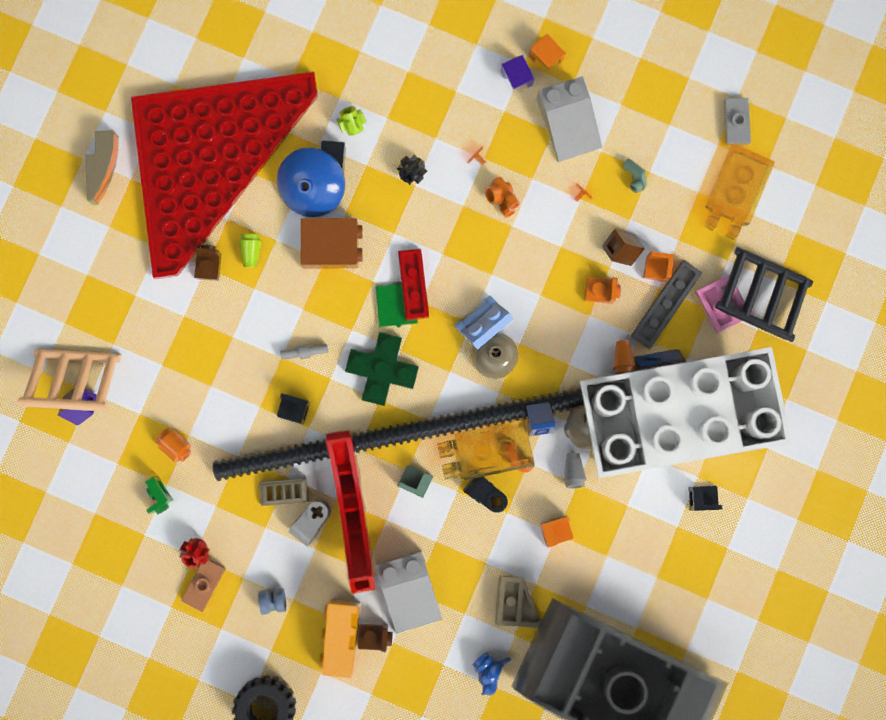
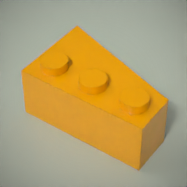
M332 599L328 605H325L324 619L327 621L326 629H323L321 644H325L324 654L321 653L319 658V668L323 669L322 675L352 678L360 602Z

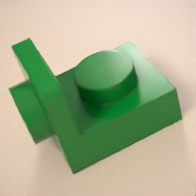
M159 476L145 482L148 486L146 491L152 500H157V503L146 509L148 514L156 512L159 515L170 508L168 504L173 501V498Z

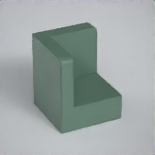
M408 465L397 486L423 498L433 476Z

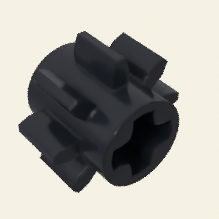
M413 155L410 159L408 156H405L397 167L400 179L409 185L414 181L419 184L428 171L425 169L424 160L416 157V155Z

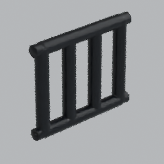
M736 247L734 252L736 259L722 299L717 302L715 308L779 338L793 342L795 339L793 331L807 289L811 288L813 280L750 251ZM746 260L757 265L743 309L740 310L731 306L730 302ZM769 270L778 274L762 320L751 315L765 271ZM789 279L798 283L799 286L783 329L772 324L786 280Z

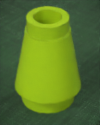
M241 234L239 245L243 267H257L262 243L260 234Z

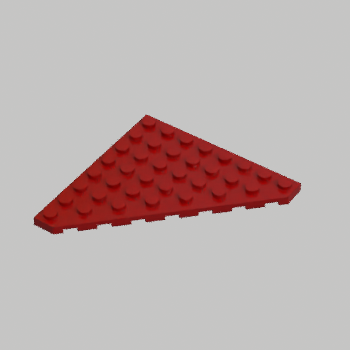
M315 72L131 97L154 279L179 276L194 257V249L201 248V245L208 239L318 98Z

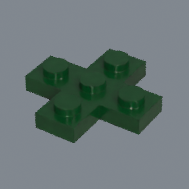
M379 332L374 354L350 350L345 372L367 378L362 401L385 406L390 384L414 389L419 366L397 361L402 342L401 337Z

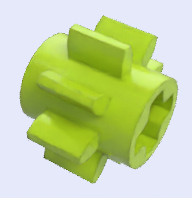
M350 106L340 111L341 118L336 119L342 133L347 132L348 135L352 136L363 131L362 124L367 123L361 109L356 110L354 106Z

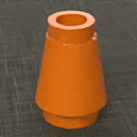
M617 341L613 362L615 375L634 372L636 365L630 341Z

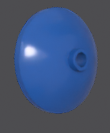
M305 147L293 151L283 160L277 174V186L282 200L291 210L305 217H321L332 212L340 204L345 193V176L340 164L328 152L314 147ZM303 182L308 183L309 189L303 187Z

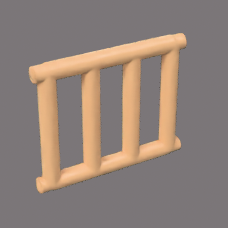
M53 349L34 350V357L36 358L24 395L18 398L17 404L19 406L89 411L107 410V402L105 401L116 362L121 360L120 354ZM45 359H59L48 397L35 398L34 394ZM69 360L82 361L71 400L57 399ZM92 362H106L96 400H82Z

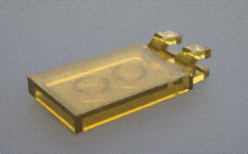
M732 144L705 206L711 212L704 227L713 231L722 216L732 220L726 237L733 240L738 237L742 226H748L752 220L775 161Z
M524 420L456 433L455 439L437 443L440 458L455 455L457 461L442 465L444 480L457 478L458 476H460V479L469 480L535 466Z

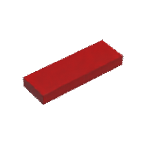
M421 249L398 251L406 321L428 319L429 308Z

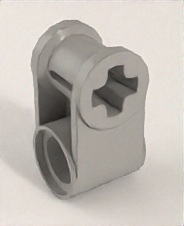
M324 501L311 503L288 532L304 545L309 546L319 533L320 528L329 518L330 506ZM321 506L323 508L321 512L324 515L316 517L314 507L318 508Z

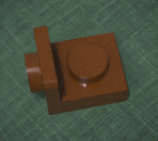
M201 245V248L194 249L196 254L195 279L219 281L222 254L219 250L215 249V246Z
M360 624L358 649L387 652V646L392 647L393 632H388L389 625Z

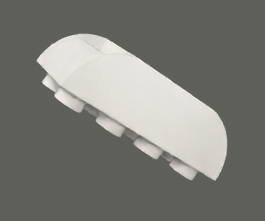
M772 347L580 381L598 478L792 443Z

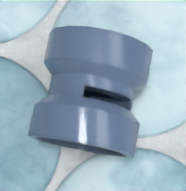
M284 588L275 589L274 592L267 590L259 591L258 599L261 615L270 614L271 611H277L278 613L286 612Z

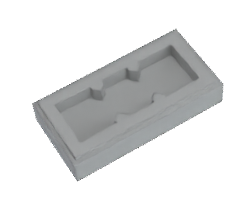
M725 98L726 146L749 145L751 143L749 99Z

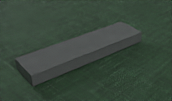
M682 260L630 337L646 348L651 349L702 272L685 260Z

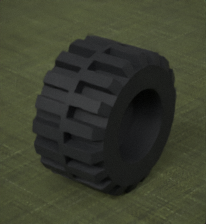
M264 675L262 678L256 677L245 684L235 697L234 707L232 708V714L235 715L233 720H259L252 712L251 703L256 696L260 695L268 696L276 702L278 715L274 720H293L296 714V698L292 696L294 692L286 687L288 684L285 681H278V677L269 678V675Z

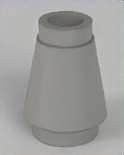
M580 453L566 454L563 477L566 488L585 487L587 479Z

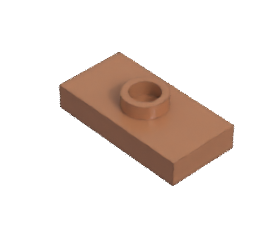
M209 559L205 565L200 564L181 601L204 612L226 568Z

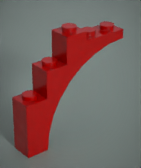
M350 430L327 433L326 443L336 487L351 593L376 590L372 548L367 527L360 469Z

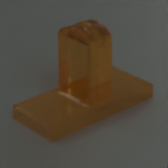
M482 146L467 163L469 164L475 159L483 166L486 161L479 153L484 147Z
M578 183L576 184V187L581 191L574 198V200H577L576 202H579L584 195L589 199L593 198Z

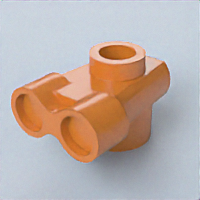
M498 177L492 181L491 185L485 188L487 201L490 204L498 203L504 218H508L515 213V208L520 205V202L516 195L513 194V188L509 182H505L502 177Z

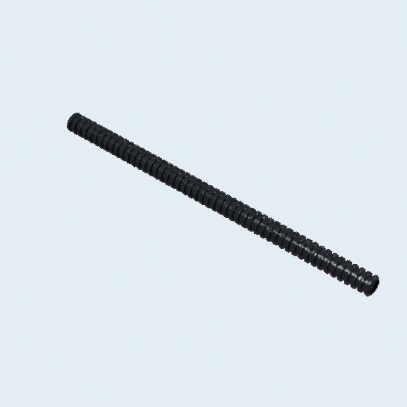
M577 387L576 390L570 389L569 392L563 390L560 394L559 392H555V395L548 393V396L543 394L540 398L534 396L533 399H530L528 397L525 401L519 399V402L513 400L510 404L508 402H505V405L498 403L495 407L494 405H490V408L483 406V409L478 407L475 411L469 409V412L463 410L460 414L454 412V415L448 413L445 417L440 415V418L434 416L431 420L425 418V421L419 419L416 423L411 421V424L404 422L401 426L396 424V427L389 425V428L381 427V430L374 428V431H371L369 429L366 433L360 431V434H356L354 432L351 437L356 453H360V450L367 452V449L372 451L375 447L381 449V446L387 448L390 444L396 446V443H400L402 445L405 441L410 443V440L417 442L420 438L425 440V437L432 439V436L436 435V437H439L440 434L446 436L447 433H450L452 435L454 431L461 433V430L464 429L466 432L469 428L476 430V427L481 429L484 425L490 427V424H494L496 426L499 422L505 424V421L511 423L514 419L519 421V418L526 420V417H528L527 405L548 402L550 403L552 413L555 414V411L560 413L563 412V409H566V411H569L570 408L574 409L584 404L581 388ZM326 438L321 442L316 440V443L310 441L307 445L301 443V446L295 444L292 448L287 446V449L280 447L279 450L272 449V452L265 450V453H262L260 451L257 455L251 453L250 456H247L245 454L242 458L240 456H236L235 459L230 457L227 461L225 459H221V462L215 460L213 462L214 477L219 482L222 478L228 480L229 477H232L234 479L237 475L239 477H243L244 474L249 476L251 472L258 474V471L263 473L266 469L272 471L273 468L278 470L281 466L287 468V465L293 467L296 463L301 465L302 462L308 464L311 460L316 462V459L323 461V458L330 459Z

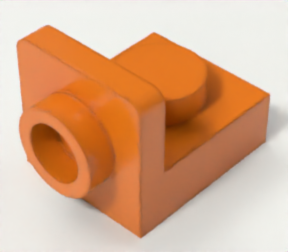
M588 277L585 302L613 304L616 298H620L621 284H617L618 278L602 279Z

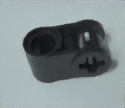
M478 472L474 474L462 490L476 502L481 503L494 513L504 511L508 505V500L504 493L494 487V484ZM493 496L495 498L498 496L502 497L501 502L503 506L501 508L497 506L494 509L492 507L493 502L491 498Z

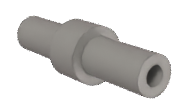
M308 344L299 345L298 348L281 350L280 355L282 360L298 357L300 359H307L311 355L328 353L327 344L309 346Z

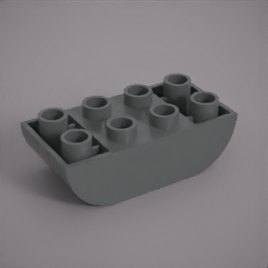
M552 598L511 686L523 697L564 720H713L729 683Z

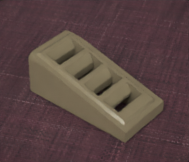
M307 478L259 482L261 506L309 502ZM294 484H299L300 498H295ZM279 485L281 489V500H277L276 486ZM285 485L290 486V499H286ZM267 486H271L272 500L270 501L267 500Z

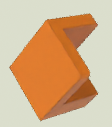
M546 33L530 48L528 56L533 62L539 59L547 69H550L556 62L561 63L566 53Z
M650 251L646 256L643 279L667 282L672 275L674 254Z
M569 516L540 523L546 547H553L558 543L573 539Z

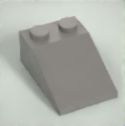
M583 76L538 91L537 102L558 162L602 149L591 98Z
M422 551L375 565L396 634L442 620Z

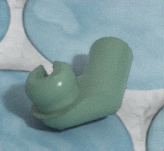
M627 159L623 164V168L633 176L630 189L634 193H639L647 185L645 170L631 159Z

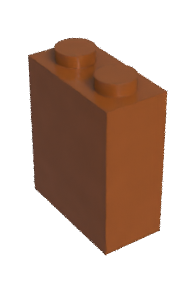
M301 218V267L303 269L359 268V262H363V248H359V239H363V225H359L357 218Z

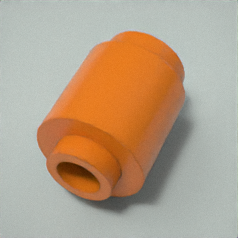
M167 428L155 440L158 448L175 463L185 461L191 454V444L175 430L171 431Z

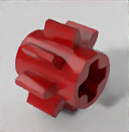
M190 538L189 542L184 541L181 545L179 557L185 566L198 568L200 563L206 564L210 557L208 555L210 549L202 539Z

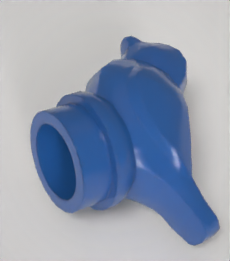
M485 652L472 664L475 671L479 673L478 680L482 685V695L495 694L502 668L511 661L510 657L494 660L492 655L490 656Z

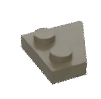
M499 576L495 624L538 628L541 620H539L533 599L529 595L525 578Z

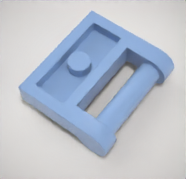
M491 295L484 299L485 302L462 322L459 320L454 325L460 334L476 349H479L513 320L511 314L497 303Z

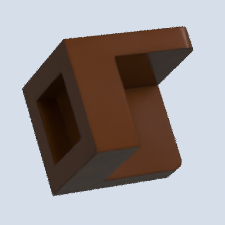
M614 229L602 245L611 261L629 266L634 264L645 249L634 234Z

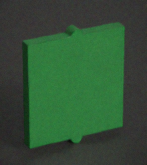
M394 282L393 285L376 286L379 327L397 326V328H400L401 325L418 324L417 320L406 321L402 284L397 285Z

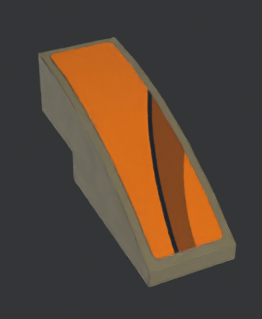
M113 130L94 131L95 154H86L87 201L93 206L98 205L105 195L116 167L119 136Z

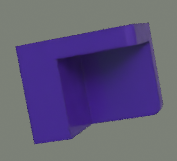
M523 55L501 64L500 72L504 79L508 78L512 89L519 88L527 84L528 88L533 86L534 77Z
M74 388L62 399L71 400ZM84 389L82 400L95 401L97 395ZM59 409L58 416L75 425H80L94 414V411Z

